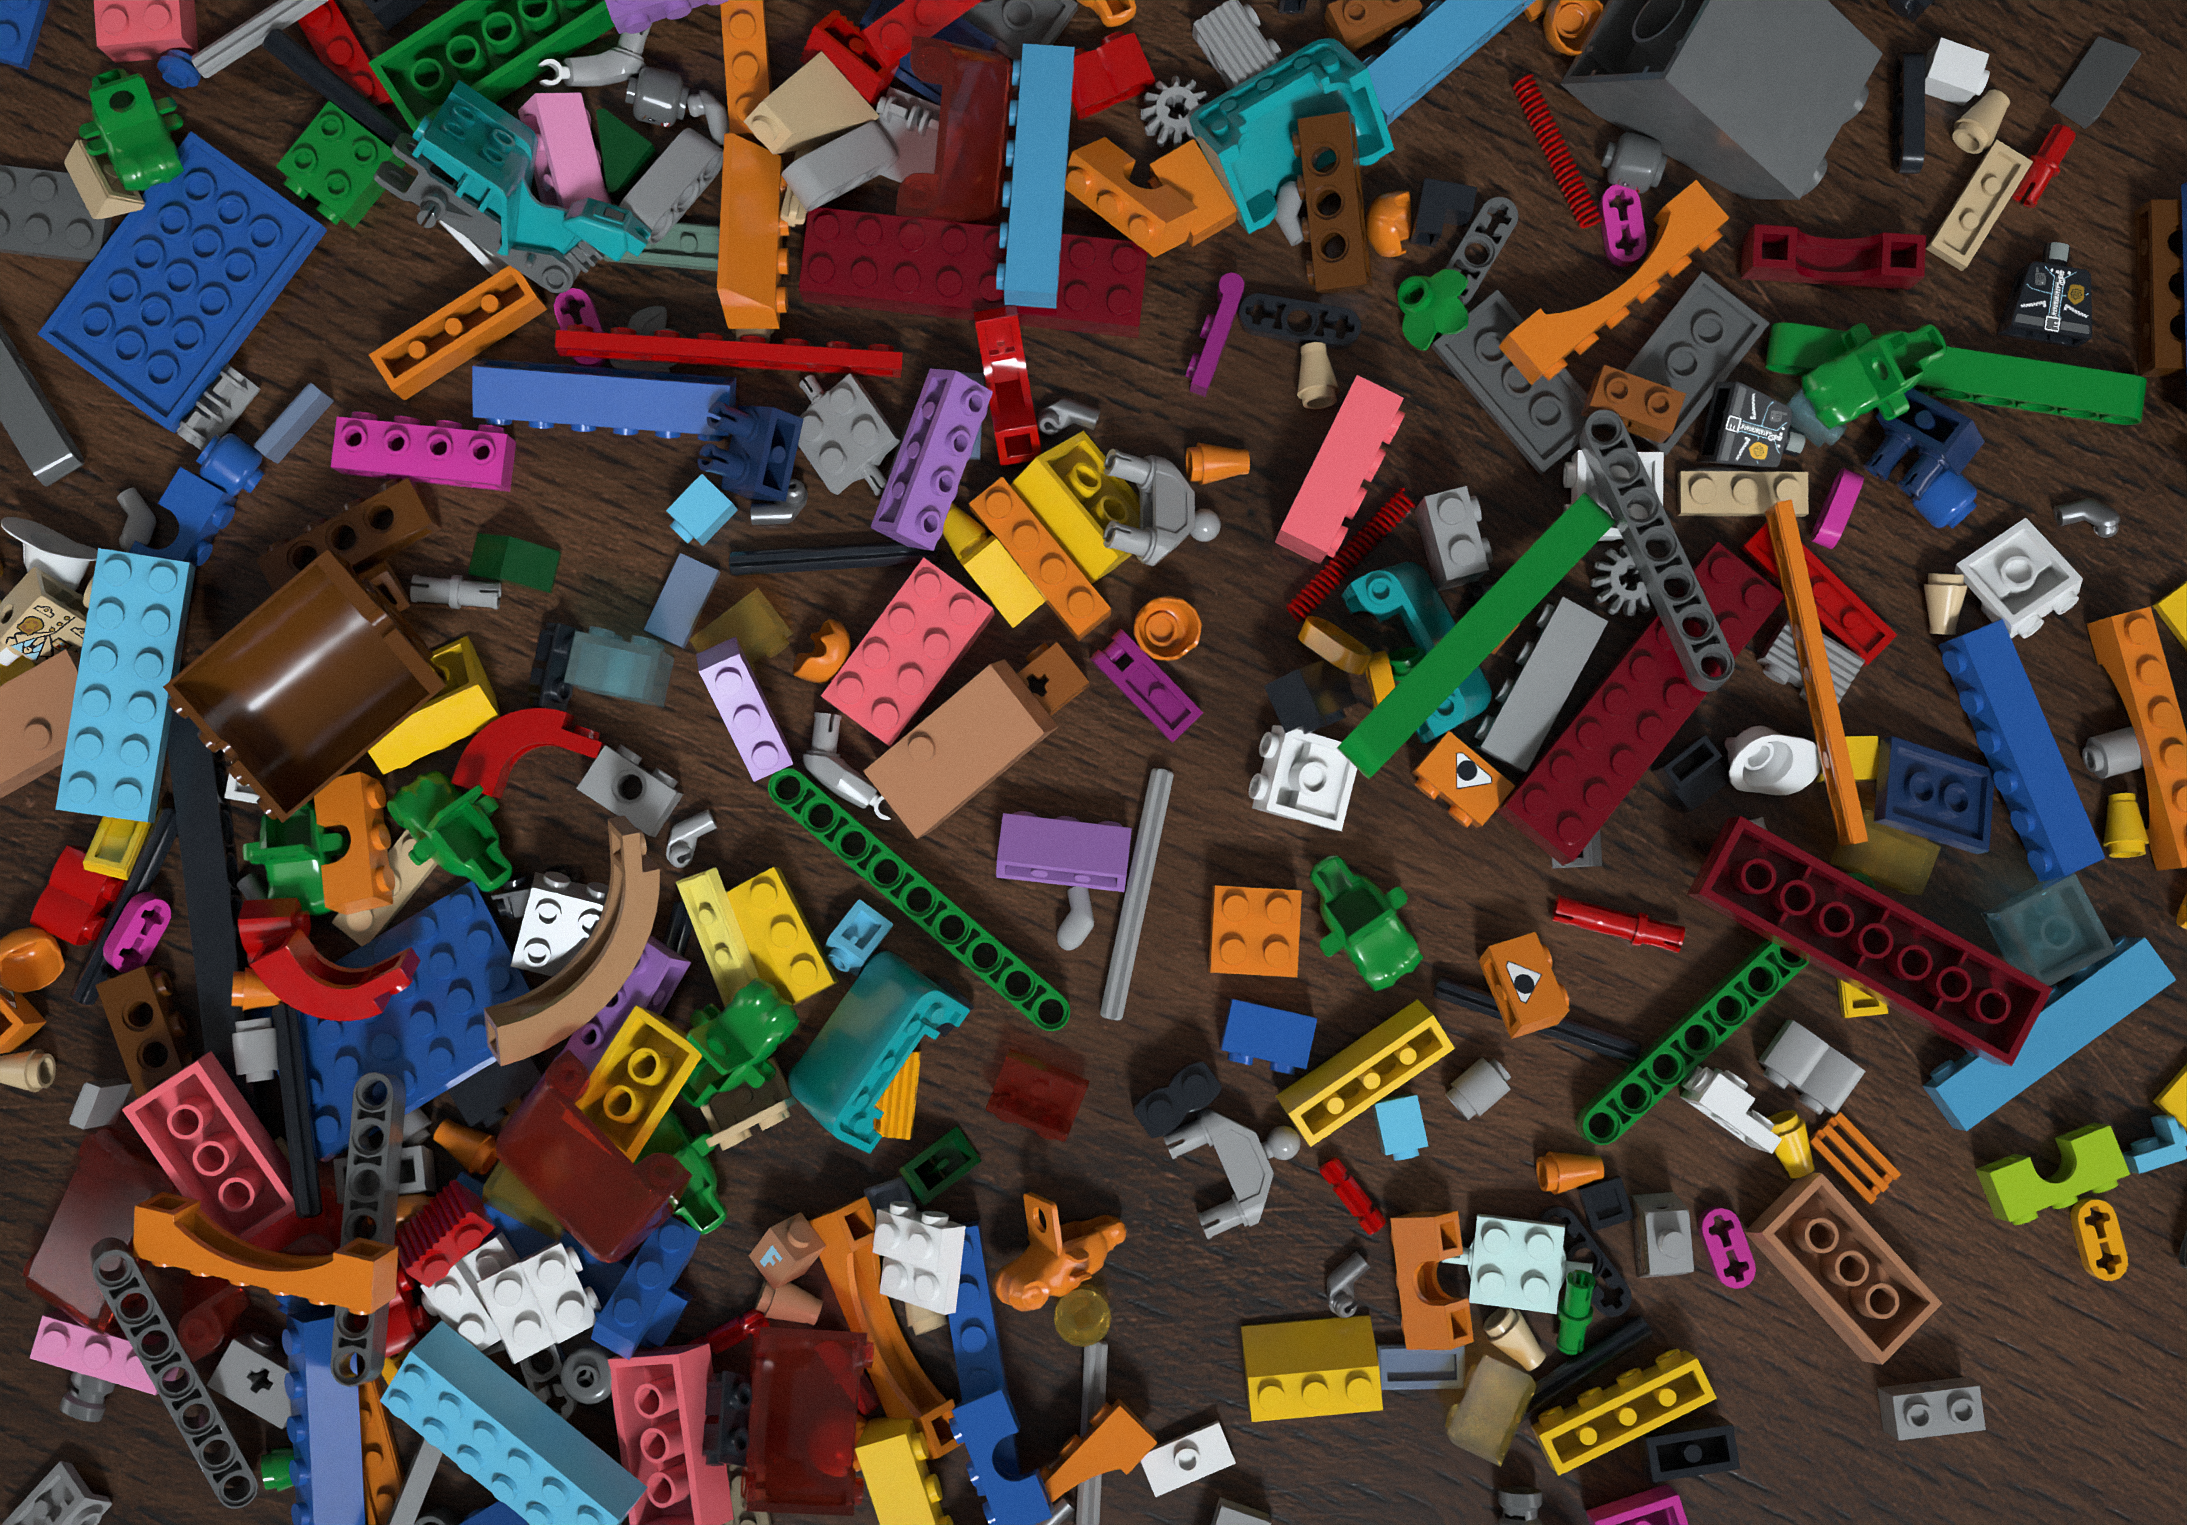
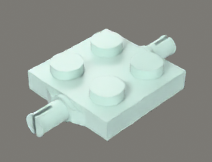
M1486 1214L1477 1215L1475 1238L1470 1248L1462 1247V1255L1442 1260V1263L1468 1265L1471 1278L1469 1303L1557 1314L1559 1290L1568 1273L1571 1272L1573 1274L1574 1270H1584L1592 1274L1593 1263L1566 1261L1567 1257L1563 1247L1565 1224Z

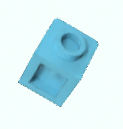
M859 899L831 933L823 952L828 956V960L834 967L843 972L849 971L853 975L858 976L866 961L890 932L893 923Z
M2156 1115L2151 1117L2157 1137L2135 1141L2130 1144L2132 1150L2122 1153L2129 1172L2140 1174L2187 1159L2185 1147L2187 1146V1133L2183 1125L2176 1121L2174 1116Z

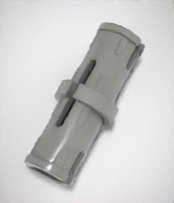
M413 575L411 582L415 586L410 588L411 602L449 604L451 609H460L461 605L499 609L501 602L498 598H501L502 594L501 582L463 580L462 575H452L451 579Z

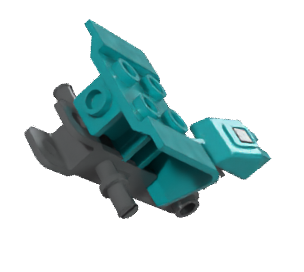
M460 80L457 81L434 120L425 115L413 136L407 133H400L391 147L392 152L415 168L418 174L413 176L390 161H383L373 176L374 180L403 201H412L419 206L420 212L417 215V221L421 225L426 218L427 221L423 226L424 228L433 227L437 220L443 221L552 293L568 291L581 270L587 273L590 266L594 267L598 259L601 261L604 255L616 262L621 260L626 251L638 257L646 247L647 239L653 231L633 217V213L630 210L587 197L571 203L569 209L545 205L536 200L531 193L538 149V138L535 132Z

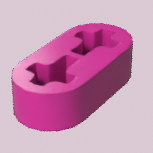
M1615 184L1608 188L1601 197L1599 217L1603 218L1600 223L1607 258L1619 267H1628L1634 265L1642 257L1646 250L1647 239L1638 192ZM1615 196H1620L1621 202L1629 203V206L1623 212V221H1620L1618 209L1615 207L1610 208L1609 206L1615 199ZM1622 230H1625L1627 242L1635 243L1636 245L1629 256L1625 255L1624 249L1616 248V245L1622 239Z
M571 288L557 296L554 303V312L561 330H567L568 325L577 324L570 314H564V312L570 309L569 302L576 300L579 305L585 304V307L580 309L583 323L579 325L593 327V332L605 333L595 305L585 292L580 289ZM573 357L579 365L600 367L608 360Z
M1842 468L1838 472L1817 518L1810 541L1828 549L1835 547L1844 531L1864 481L1863 475L1846 468Z
M151 892L139 893L132 897L104 944L103 956L106 961L121 973H127L144 966L171 919L169 905ZM144 910H155L152 917H141ZM123 948H133V951L130 955H119L120 951Z
M1719 1206L1709 1207L1699 1216L1697 1227L1713 1274L1718 1281L1727 1287L1734 1289L1744 1288L1754 1279L1756 1267L1741 1223L1732 1211ZM1715 1216L1724 1221H1729V1226L1723 1229L1727 1241L1725 1244L1722 1243L1718 1234L1709 1233V1227L1715 1225ZM1727 1251L1731 1252L1734 1260L1744 1262V1267L1738 1270L1740 1277L1736 1279L1728 1273L1724 1274V1269L1729 1267Z

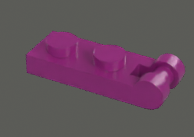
M1230 272L1221 277L1217 291V299L1220 302L1217 314L1215 316L1208 313L1200 334V338L1207 340L1202 355L1193 353L1185 377L1192 379L1190 392L1206 397L1241 302L1244 281L1237 273Z
M1119 628L1111 636L1113 641L1103 651L1098 649L1089 659L1173 743L1203 712ZM1125 653L1133 662L1121 672L1114 663Z

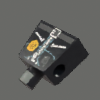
M2059 242L2046 243L2043 248L2042 262H2029L2018 270L1998 326L1997 335L2077 348L2092 339L2091 274L2085 269L2068 267L2070 245Z
M1716 382L1696 461L1777 468L1780 464L1782 453L1796 457L1802 452L1805 445V434L1789 428L1793 415L1791 407L1743 383Z

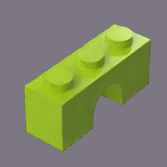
M2094 1122L2056 1137L2055 1140L2061 1153V1164L2057 1172L2046 1179H2042L2036 1173L2030 1157L2019 1154L2010 1155L1975 1169L1994 1217L2007 1222L2012 1221L2013 1225H2020L2038 1218L2037 1211L2052 1206L2053 1209H2061L2077 1203V1195L2092 1190L2093 1193H2102L2119 1185L2117 1180L2130 1175V1172L2111 1126Z

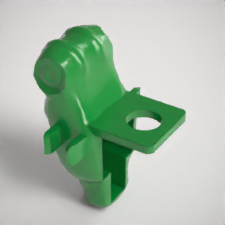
M116 68L95 75L92 78V88L88 91L91 99L93 121L81 125L78 131L84 139L98 135L100 138L87 142L85 145L87 153L96 156L107 152L114 171L126 191H146L154 185L170 183L183 173L184 169L178 150L169 133L180 128L183 125V119L178 114L162 117V114L176 110V101L171 97L155 100L149 93L143 76L139 73L129 75L123 68Z
M1859 323L1841 335V340L1847 350L1846 352L1836 355L1832 360L1825 361L1801 377L1803 395L1812 404L1816 419L1829 430L1853 421L1878 407L1885 420H1893L1909 410V403L1904 393L1917 385L1928 365L1941 360L1947 352L1946 342L1938 328L1932 324L1921 325L1908 333L1901 330H1890L1872 336L1867 325Z
M433 770L418 775L409 785L398 788L396 793L387 802V808L397 824L409 830L411 837L417 842L408 853V856L415 865L420 866L432 858L445 871L470 879L484 892H491L510 879L512 866L499 849V834L489 819L493 812L498 809L499 805L493 797L488 795L474 803L484 790L480 784L463 795L456 790L454 784L451 783L447 776Z
M311 799L283 823L278 818L273 820L264 813L261 820L259 842L243 845V859L255 865L264 864L269 883L268 899L298 898L303 911H308L309 915L320 917L332 911L325 908L321 866L333 863L332 856L346 854L349 849L348 839L338 833L330 834L329 829L316 823L315 804Z
M1330 855L1320 860L1311 869L1309 877L1318 889L1320 913L1331 932L1320 941V949L1327 957H1331L1343 949L1348 959L1355 965L1357 972L1373 991L1376 992L1393 986L1401 976L1413 972L1424 958L1414 937L1406 930L1404 923L1396 914L1397 910L1407 903V894L1401 887H1395L1384 895L1372 880L1350 871L1345 860L1340 856Z
M755 977L746 987L740 989L735 994L732 1002L727 1004L722 1012L711 1003L707 1004L703 1010L696 1009L690 1017V1023L694 1029L687 1033L686 1039L702 1054V1057L679 1091L684 1099L696 1108L705 1107L716 1094L732 1091L745 1082L753 1088H759L764 1081L770 1082L775 1077L777 1071L767 1058L776 1051L778 1044L785 1041L791 1035L800 1021L793 1004L785 1000L773 984Z
M670 1105L632 1164V1167L639 1176L628 1191V1196L632 1202L639 1205L651 1196L670 1214L683 1216L688 1221L690 1227L702 1235L718 1228L726 1220L728 1210L719 1199L716 1191L717 1175L706 1155L716 1146L714 1145L709 1148L705 1141L714 1136L710 1130H705L693 1138L688 1128L681 1123L677 1112Z

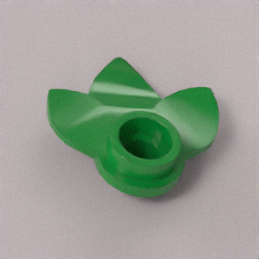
M1445 269L1430 278L1422 275L1412 276L1400 285L1397 294L1400 309L1405 313L1402 331L1406 339L1417 349L1426 351L1437 332L1443 335H1454L1467 328L1469 320L1468 310L1458 296L1466 288L1468 279L1460 272ZM1424 293L1422 299L1416 303L1417 297Z

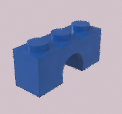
M180 467L158 504L170 510L178 520L179 533L176 540L170 546L159 550L135 540L128 553L190 562L195 568L201 566L207 561L212 552L213 545L211 543L219 529H224L232 520L235 513L233 506L238 499L229 496V494L211 485L199 476Z
M663 1212L597 1318L591 1339L630 1360L652 1324L654 1315L671 1286L674 1287L693 1256L701 1233Z
M1005 1385L956 1404L952 1409L954 1417L949 1419V1425L957 1444L965 1442L971 1458L965 1461L973 1485L975 1487L982 1485L988 1500L982 1504L988 1524L1035 1525L1052 1518L1055 1509L1039 1469L1036 1468L1019 1475L1010 1474L1003 1470L996 1460L995 1448L997 1443L1003 1438L1019 1432L1021 1427Z

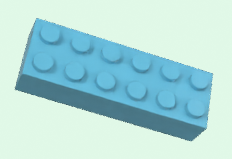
M98 548L55 810L155 823L173 708L167 701L170 695L163 686L179 674L196 569L190 562Z
M442 1320L410 1350L380 1399V1402L389 1408L393 1415L405 1421L421 1434L430 1445L435 1446L448 1456L463 1472L475 1478L491 1491L495 1498L508 1505L524 1518L529 1525H621L648 1488Z

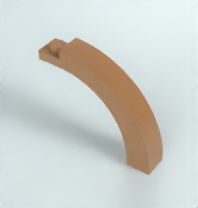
M625 815L608 819L611 858L609 891L600 919L582 949L561 971L541 986L510 1001L484 1008L487 1045L500 1066L540 1053L566 1039L584 1026L616 995L632 973L644 951L657 912L660 869L646 854L647 846L642 830L636 829Z

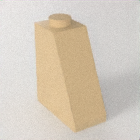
M821 51L767 96L743 122L772 154H779L823 146L871 121H876L880 116Z

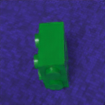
M328 101L276 167L287 177L283 184L298 197L304 200L309 194L320 203L316 210L336 226L342 220L354 229L386 190L373 178L380 164L383 161H390L403 169L406 163L398 158L389 146L331 101Z

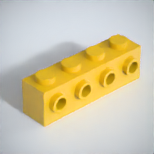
M1417 999L1276 1095V1098L1309 1146L1312 1147L1455 1048L1435 1016Z
M1679 1349L1667 1351L1655 1359L1656 1365L1642 1372L1640 1368L1626 1371L1616 1378L1617 1384L1603 1391L1601 1387L1592 1388L1577 1397L1578 1403L1564 1410L1561 1406H1557L1541 1413L1538 1416L1539 1422L1531 1425V1428L1550 1467L1559 1476L1717 1399L1698 1359L1686 1350L1681 1353Z

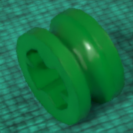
M1406 647L1389 653L1390 665L1394 666L1391 669L1393 679L1395 681H1402L1426 656L1425 650L1421 647Z

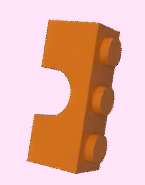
M1106 137L1072 151L1066 171L1065 189L1154 258L1186 242L1198 210L1196 205L1168 184L1156 189H1144L1130 183L1129 179L1136 160Z
M362 772L339 776L314 796L316 823L337 833L349 830L351 836V844L346 855L337 862L321 866L325 908L348 915L392 905V890L395 888V876L389 866L387 849L391 845V837L384 822L385 790L379 780Z
M1420 1211L1390 1218L1392 1228L1390 1237L1394 1247L1397 1270L1396 1286L1399 1290L1402 1312L1401 1328L1405 1337L1406 1349L1452 1350L1474 1342L1469 1298H1454L1447 1295L1441 1289L1437 1280L1439 1262L1463 1254L1458 1211Z

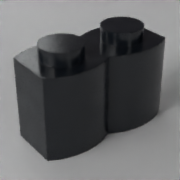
M1195 1060L1179 1068L1170 1078L1168 1085L1157 1086L1143 1094L1136 1102L1133 1113L1151 1138L1161 1137L1173 1131L1183 1121L1187 1112L1198 1111L1209 1105L1218 1096L1222 1086L1203 1060Z

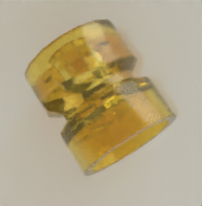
M1082 1281L1076 1289L1057 1298L1054 1322L1056 1330L1063 1340L1074 1346L1086 1347L1096 1344L1105 1336L1110 1327L1111 1307L1107 1295L1100 1287L1093 1283Z

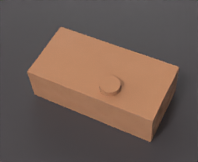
M65 649L0 686V799L63 764L80 663V653Z
M1004 659L987 666L863 772L914 837L918 839L936 829L1057 729L1058 726Z
M1810 1173L1798 1178L1744 1231L1751 1241L1863 1362L1883 1365L1942 1304L1822 1173Z

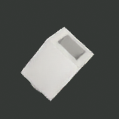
M1941 37L1928 51L1925 59V94L1963 107L1974 95L1979 96L1987 84L1990 71L1985 70L1989 54Z

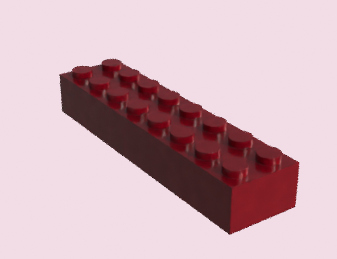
M820 207L808 211L799 282V292L804 302L975 321L973 312L1012 306L1005 305L1004 290L996 289L998 263L1006 264L1007 249L999 248L1000 227ZM1062 234L1057 307L1016 306L1019 325L1139 338L1148 252L1133 241Z
M1716 542L1701 554L1693 564L1692 569L1735 660L1785 595L1723 545ZM1677 584L1669 595L1675 598L1683 597L1684 590L1680 584ZM1657 611L1496 810L1498 814L1562 866L1575 861L1708 693L1698 690L1689 681ZM1693 620L1682 622L1683 630L1691 637L1702 636V628L1697 622ZM1710 659L1701 660V668L1705 674L1711 677L1721 675L1720 666L1717 662Z
M1742 816L1727 818L1687 893L1690 897L1995 1065L2012 1067L2053 989Z

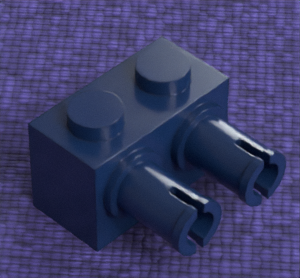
M1911 388L1904 393L1909 403V410L1906 413L1890 421L1885 420L1880 412L1876 416L1885 431L1884 435L1886 438L1869 460L1863 464V467L1876 478L1880 475L1878 478L1885 482L1907 452H1914L1920 455L1903 479L1897 483L1899 489L1910 497L1914 494L1912 497L1920 501L1923 494L1941 471L1946 472L1949 470L1956 476H1959L1983 445L1984 440L1972 419Z
M715 402L710 407L708 413L717 415L721 419L707 417V423L710 428L732 434L729 451L718 448L710 443L703 446L699 455L711 458L712 461L698 459L699 468L703 471L723 476L721 489L754 500L786 502L804 419L774 407L738 406V409H735L723 402Z

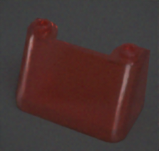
M912 36L910 62L914 74L921 81L942 85L934 174L913 173L902 181L898 190L896 215L987 225L997 218L1002 207L1006 149L1009 136V110L1014 86L1012 85L1013 66L1004 55L994 51L936 38Z
M568 1049L550 1064L502 1128L495 1145L496 1155L502 1164L593 1257L606 1263L617 1262L628 1255L671 1217L693 1175L676 1158L662 1152L647 1156L636 1166L575 1104L587 1092L590 1077L586 1067Z
M112 1127L103 1128L96 1134L90 1133L84 1139L78 1156L82 1159L38 1253H34L29 1258L22 1274L26 1278L25 1285L27 1289L88 1330L103 1337L112 1336L123 1330L94 1280L88 1261L90 1250L93 1245L102 1239L118 1238L128 1245L133 1254L135 1205L161 1192L181 1196V1193L146 1143ZM118 1255L106 1257L101 1262L99 1268L104 1271L116 1270L121 1266L124 1258ZM135 1257L142 1272H144L149 1260ZM140 1293L128 1294L122 1300L121 1306L125 1308L137 1307L130 1304V1302L138 1299Z
M320 1186L323 1203V1213L314 1218L301 1219L296 1216V1210H294L246 1242L263 1249L288 1255L323 1256L333 1254L341 1245L344 1205L337 1203V1195L331 1189ZM187 1270L183 1280L178 1338L185 1352L194 1363L228 1347L233 1339L245 1334L242 1328H240V1318L243 1311L252 1304L241 1287L243 1286L233 1285L228 1279L216 1276H195L190 1273V1270Z
M768 1325L754 1326L749 1373L752 1390L748 1422L750 1443L746 1455V1467H742L740 1483V1505L746 1512L854 1516L855 1505L862 1504L864 1480L863 1478L856 1477L853 1461L860 1377L863 1376L864 1368H872L874 1343L867 1341L868 1333Z

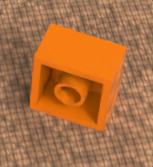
M1213 886L1208 972L1297 977L1302 890Z

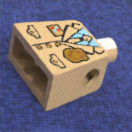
M33 567L0 603V664L8 666L23 655L39 665L65 649L76 651L81 648L88 608L83 605L84 597L37 567Z

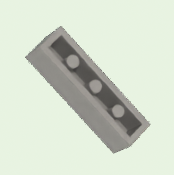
M1565 597L1557 600L1554 606L1547 603L1535 623L1536 626L1541 628L1535 641L1527 640L1515 660L1517 664L1521 665L1513 680L1507 677L1495 696V700L1500 702L1499 707L1493 717L1489 715L1484 717L1474 737L1480 740L1475 750L1518 774L1527 772L1608 621Z

